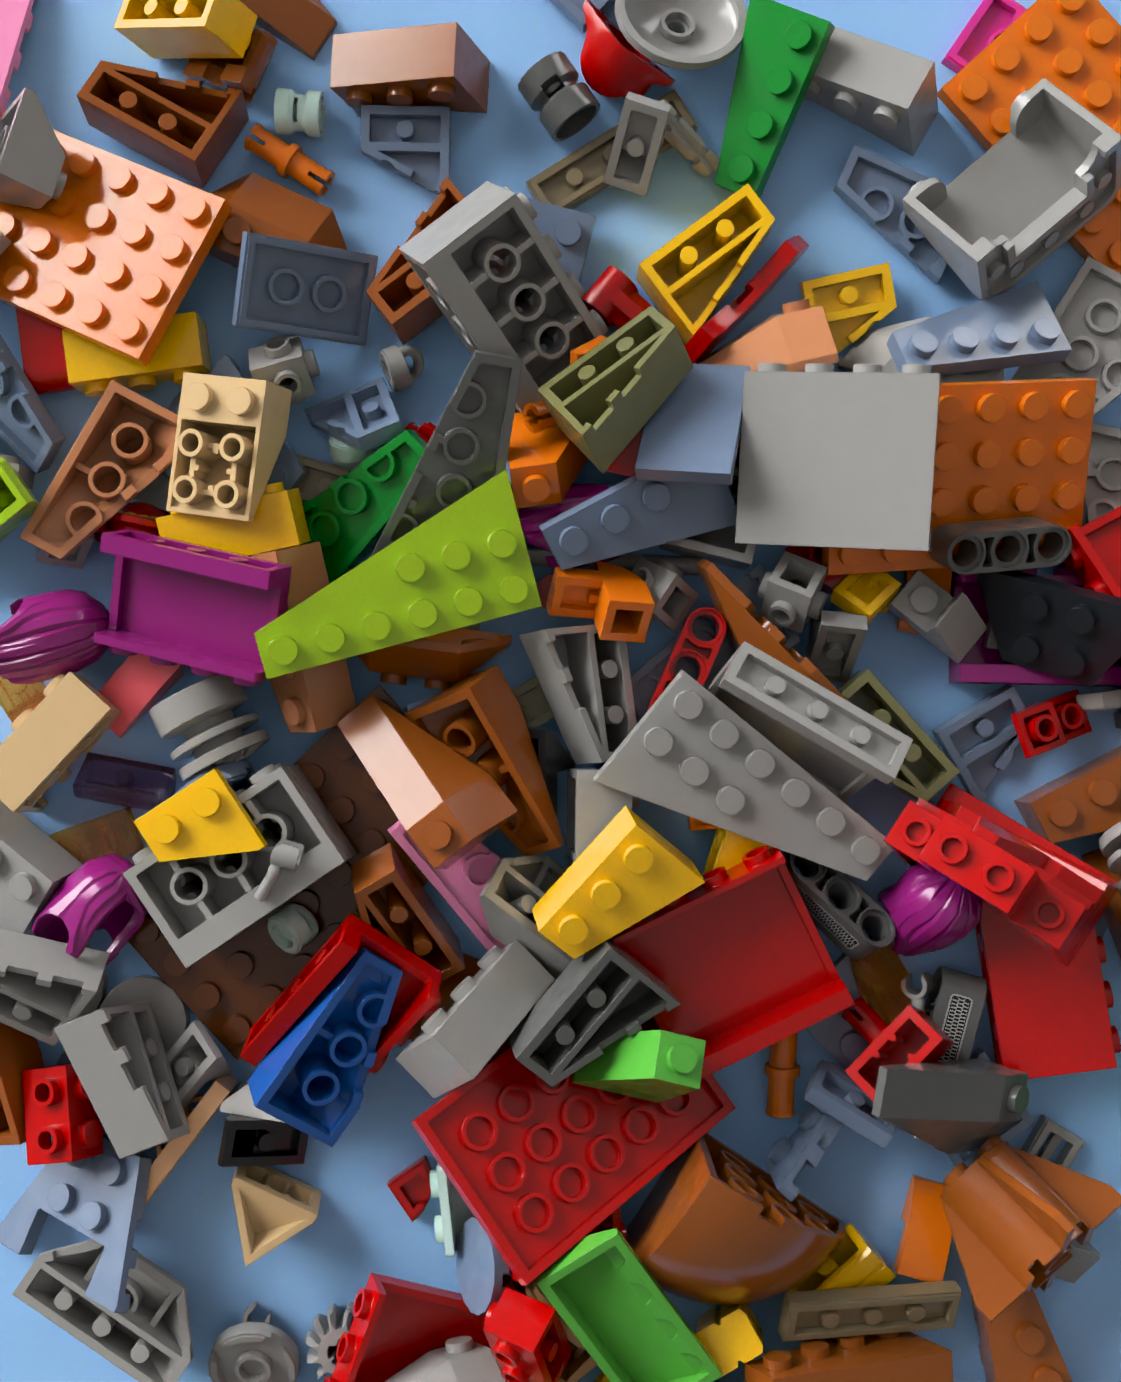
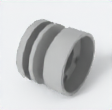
M218 674L204 679L169 696L152 707L148 712L161 739L184 736L186 742L170 754L173 762L191 756L195 758V760L178 771L183 782L190 781L219 765L232 761L247 760L258 748L270 740L266 729L245 735L244 731L258 723L260 717L258 713L236 717L233 711L244 704L249 695L244 686L232 682L231 676Z

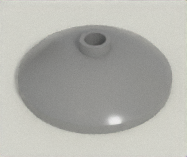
M615 0L614 8L620 31L638 52L660 65L680 70L709 68L731 57L742 42L747 17L744 0Z

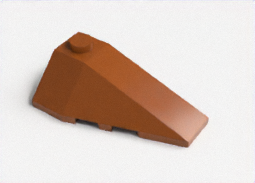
M702 558L696 564L717 611L725 618L726 631L735 651L746 641L847 700L807 657L803 658L793 648L789 650L785 645L787 642L786 636L764 616L761 615L759 617L754 612L756 610L754 604L712 562Z
M373 695L337 723L395 815L434 869H448L520 812L490 773L475 765Z

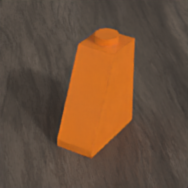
M521 412L514 413L508 450V462L516 508L561 503L588 458L558 426L532 433L528 430L524 421L539 416H536V414L523 416Z

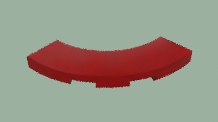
M799 235L784 241L765 265L744 287L745 291L730 305H725L714 317L696 331L685 345L692 364H697L706 357L764 299L808 249L810 245Z

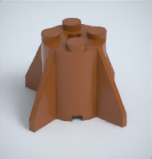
M997 1135L990 1137L979 1148L977 1154L980 1157L969 1167L961 1163L946 1176L943 1182L948 1187L940 1196L943 1200L942 1204L975 1308L989 1323L993 1322L1020 1296L1028 1294L1031 1286L1034 1289L1040 1287L1043 1291L1048 1289L1056 1272L1072 1257L1070 1253L1072 1247L1069 1244L1076 1239L1083 1245L1089 1235L1121 1207V1195L1112 1186L1015 1148L1007 1141L1003 1142Z

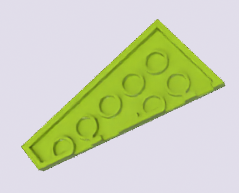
M507 469L256 631L254 636L266 678L278 677L541 607Z

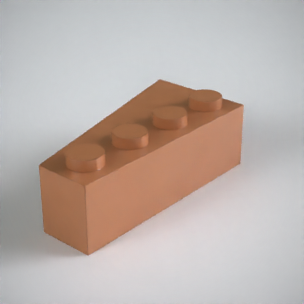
M320 541L248 555L292 566L287 611L329 584ZM346 658L269 679L289 733L319 732L337 726L340 720L357 708Z

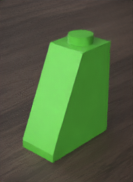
M665 1030L638 1031L630 1037L627 1033L602 1050L604 1054L574 1072L571 1083L660 1103L700 1089L706 1041Z

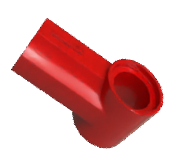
M610 265L581 298L589 311L594 309L607 327L612 325L617 330L651 306L638 294L635 284L623 272Z

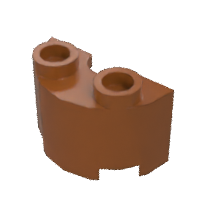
M254 29L251 34L250 45L246 49L243 58H190L183 75L189 79L200 81L201 86L203 82H208L219 88L226 89V92L228 87L242 90L245 103H251L278 42L269 33L260 29Z

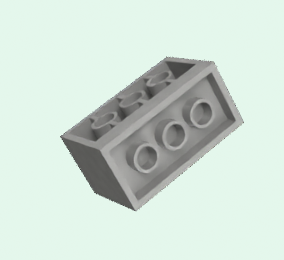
M486 181L398 249L471 355H473L475 350L521 357L523 359L515 407L523 414L526 404L543 401L537 389L570 365V351L600 335L604 336L609 330L600 315L594 309L589 311L581 298L586 293L578 279L570 271L565 273L557 259L562 254L557 244L546 232L541 235L533 219L537 217V213L527 197L521 192L518 194L512 192L507 186L503 188Z
M273 763L269 764L249 778L253 786L247 790L242 788L236 792L234 791L267 842L268 846L258 851L241 852L242 862L236 859L235 853L159 862L150 847L147 846L132 857L136 865L123 873L185 968L209 955L357 854L298 764L283 766L282 763H278L275 766ZM273 822L280 824L282 837L274 835L272 831ZM282 840L303 844L304 852L298 869L293 871L282 867L281 873L265 901L260 902L256 900L254 894L268 872L273 849ZM197 875L203 882V888L198 883Z

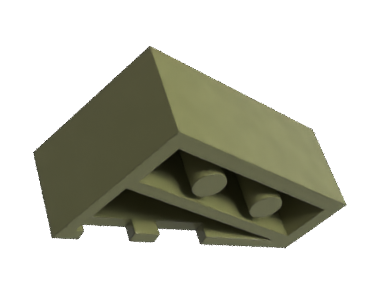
M651 305L537 390L558 428L604 474L690 372L693 364L676 326Z
M869 669L857 671L837 689L850 703L913 739L895 780L890 782L888 786L912 800L917 801L921 798L928 801L960 773L955 765Z

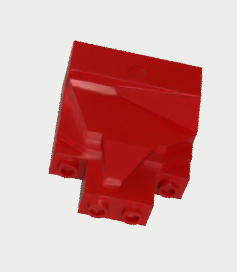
M952 783L949 784L936 806L921 798L916 803L910 800L883 840L909 868L919 863L933 873L938 871L998 908L1005 918L1049 944L1059 962L1069 967L1118 891L1116 880Z

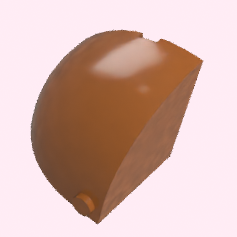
M708 1133L666 1167L626 1229L627 1242L663 1291L697 1302L721 1305L757 1302L782 1294L796 1287L822 1267L847 1234L843 1221L800 1193L790 1202L777 1190L769 1173Z

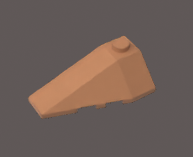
M809 298L782 304L783 313L768 317L711 352L697 364L750 366V371H757L759 363L786 364V371L799 372L805 370V364H834L839 362V357L823 306H810Z

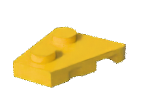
M889 262L799 283L801 299L809 298L810 306H823L838 353L849 344L855 342L870 327L897 308Z
M219 768L211 770L133 821L159 862L258 851L268 846Z

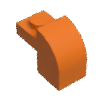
M596 561L594 570L576 568L561 570L560 567H555L546 604L550 616L593 619L600 640L638 643L645 642L655 606L648 586L639 576L623 567L601 561Z

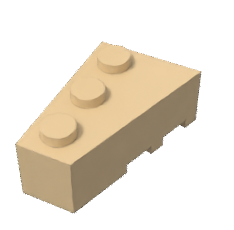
M69 671L66 676L60 674L55 677L43 691L46 697L34 710L28 708L23 711L11 725L14 731L2 744L0 743V800L13 812H42L49 803L43 798L46 791L57 780L61 784L67 781L73 773L68 768L83 752L89 753L122 712L82 675Z

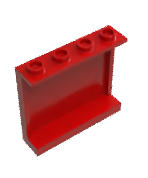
M767 846L757 847L742 856L743 862L727 870L725 867H717L702 875L706 883L612 937L616 946L621 947L667 984L681 1003L669 1012L665 1009L654 1016L659 1029L706 1041L701 1079L855 1005L788 871L783 854L774 847L769 849Z
M371 1272L365 1289L361 1288L356 1295L353 1305L354 1319L349 1332H344L339 1340L336 1352L337 1364L332 1377H326L324 1382H384L428 1351L445 1347L447 1339L457 1336H471L474 1342L491 1348L483 1331L486 1315L478 1316L471 1313L464 1303L461 1293Z

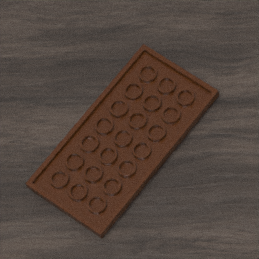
M378 685L356 705L358 707L373 695L405 716V711L381 685ZM338 725L330 729L293 765L298 764L357 854L188 968H185L148 911L142 926L128 940L133 948L167 985L174 990L178 997L236 1060L240 1058L252 1025L349 914L357 911L360 916L354 895L351 864L390 842L420 885L423 887L429 882L388 832L387 829L399 819ZM273 822L272 831L274 835L282 837L280 824ZM235 853L236 859L242 862V854ZM197 875L198 883L203 888V882ZM291 903L302 905L308 909L317 920L319 927L318 935L297 954L287 953L278 947L272 940L267 927L268 919L281 908Z

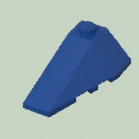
M363 947L269 1050L249 1078L248 1084L254 1106L333 1147L360 1109L364 1096L362 1089L369 1068H373L377 1056L375 1049L382 1027L387 1024L403 971Z

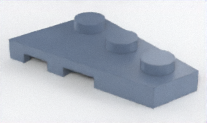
M854 145L834 188V192L934 284H937L947 263L908 218L903 204V198L908 194L913 185L929 178Z
M0 334V438L37 474L50 468L65 438Z

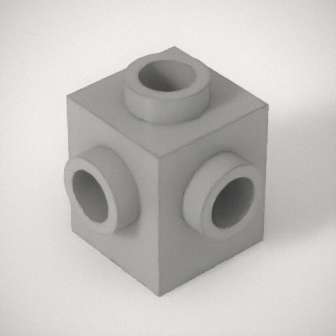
M285 336L274 337L262 346L247 350L252 378L267 380L292 390L290 405L298 404L307 397L316 395L313 377L319 376L320 370L313 349L305 351L300 336L289 338Z
M784 551L773 573L767 571L760 584L757 596L763 598L759 617L762 615L768 621L778 626L786 627L801 634L809 618L818 620L821 610L824 608L828 594L821 592L828 567Z
M640 557L631 572L639 576L646 583L655 603L650 624L654 621L676 632L699 597V594L681 578L683 572L671 563L661 559L657 565Z

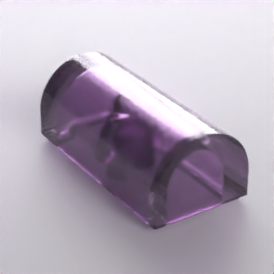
M89 752L72 785L74 796L96 802L150 811L175 794L176 768Z

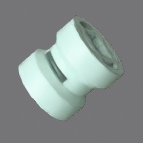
M277 88L274 98V125L276 133L293 135L296 131H302L308 137L323 138L326 124L324 92L308 90L303 95L296 94L293 89Z

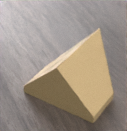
M267 1165L236 1166L231 1186L246 1267L313 1224L318 1216L322 1191Z

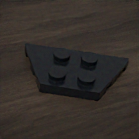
M1018 570L976 574L1002 661L1092 687L1121 657L1120 597Z

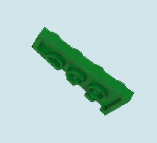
M772 0L749 1L716 174V185L735 193L748 183L757 196L761 197L834 31L835 26L830 21Z
M405 430L364 459L360 466L347 475H342L329 484V488L302 504L311 541L303 544L320 541L329 584L352 570L380 538L427 445L414 430Z

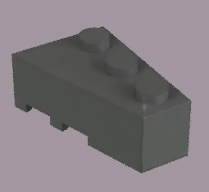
M608 939L572 960L509 1035L508 1041L516 1060L553 1087L604 1054L602 1050L627 1033L629 1037L642 1029L641 1024L665 1009L668 1012L681 1003L667 984L621 947L616 946L611 939Z

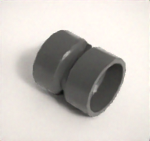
M562 51L551 53L536 62L524 74L518 84L519 92L531 109L541 111L539 116L540 122L556 142L564 141L581 131L592 121L600 109V103L589 87L583 82L577 83L579 73Z

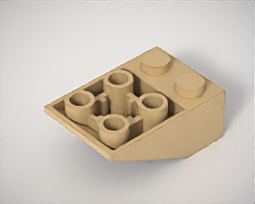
M183 372L166 511L252 522L287 435L292 390L267 380Z

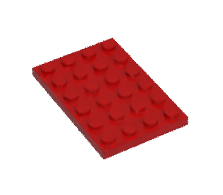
M654 1017L641 1024L642 1029L640 1031L660 1029ZM509 1047L485 1065L474 1079L456 1087L412 1120L411 1123L521 1286H527L736 1108L712 1074L701 1079L699 1090L655 1103L571 1083L573 1074L552 1087L516 1060L512 1048Z

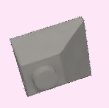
M25 87L4 112L0 121V203L40 209L51 198L57 200L64 189L67 174L61 172L66 155L35 91Z

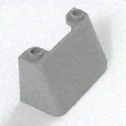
M1045 78L1040 80L1030 90L1023 91L1014 100L1010 109V132L947 186L938 178L932 177L917 182L903 198L904 210L908 218L971 293L980 300L1011 289L1105 209L1121 188V135Z

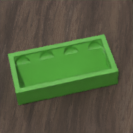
M618 1228L585 1236L536 1277L537 1286L610 1382H713L723 1376L718 1364Z

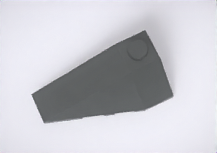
M980 1058L879 1066L872 1115L900 1130L914 1135L920 1141L931 1144L941 1152L955 1154L973 1151L984 1144L990 1137L1000 1134L1022 1119V1113L1026 1110L1029 1102V1090L1027 1088L1029 1074Z

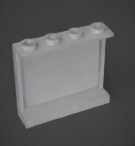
M759 363L757 371H744L735 543L931 552V516L940 386L942 385L941 374L931 373L932 366L924 364L902 365V373L882 372V365L854 364L853 372H834V365L825 363L805 364V372L786 371V364Z
M746 641L741 644L706 687L709 692L843 802L875 778L887 785L895 780L913 741L909 736Z

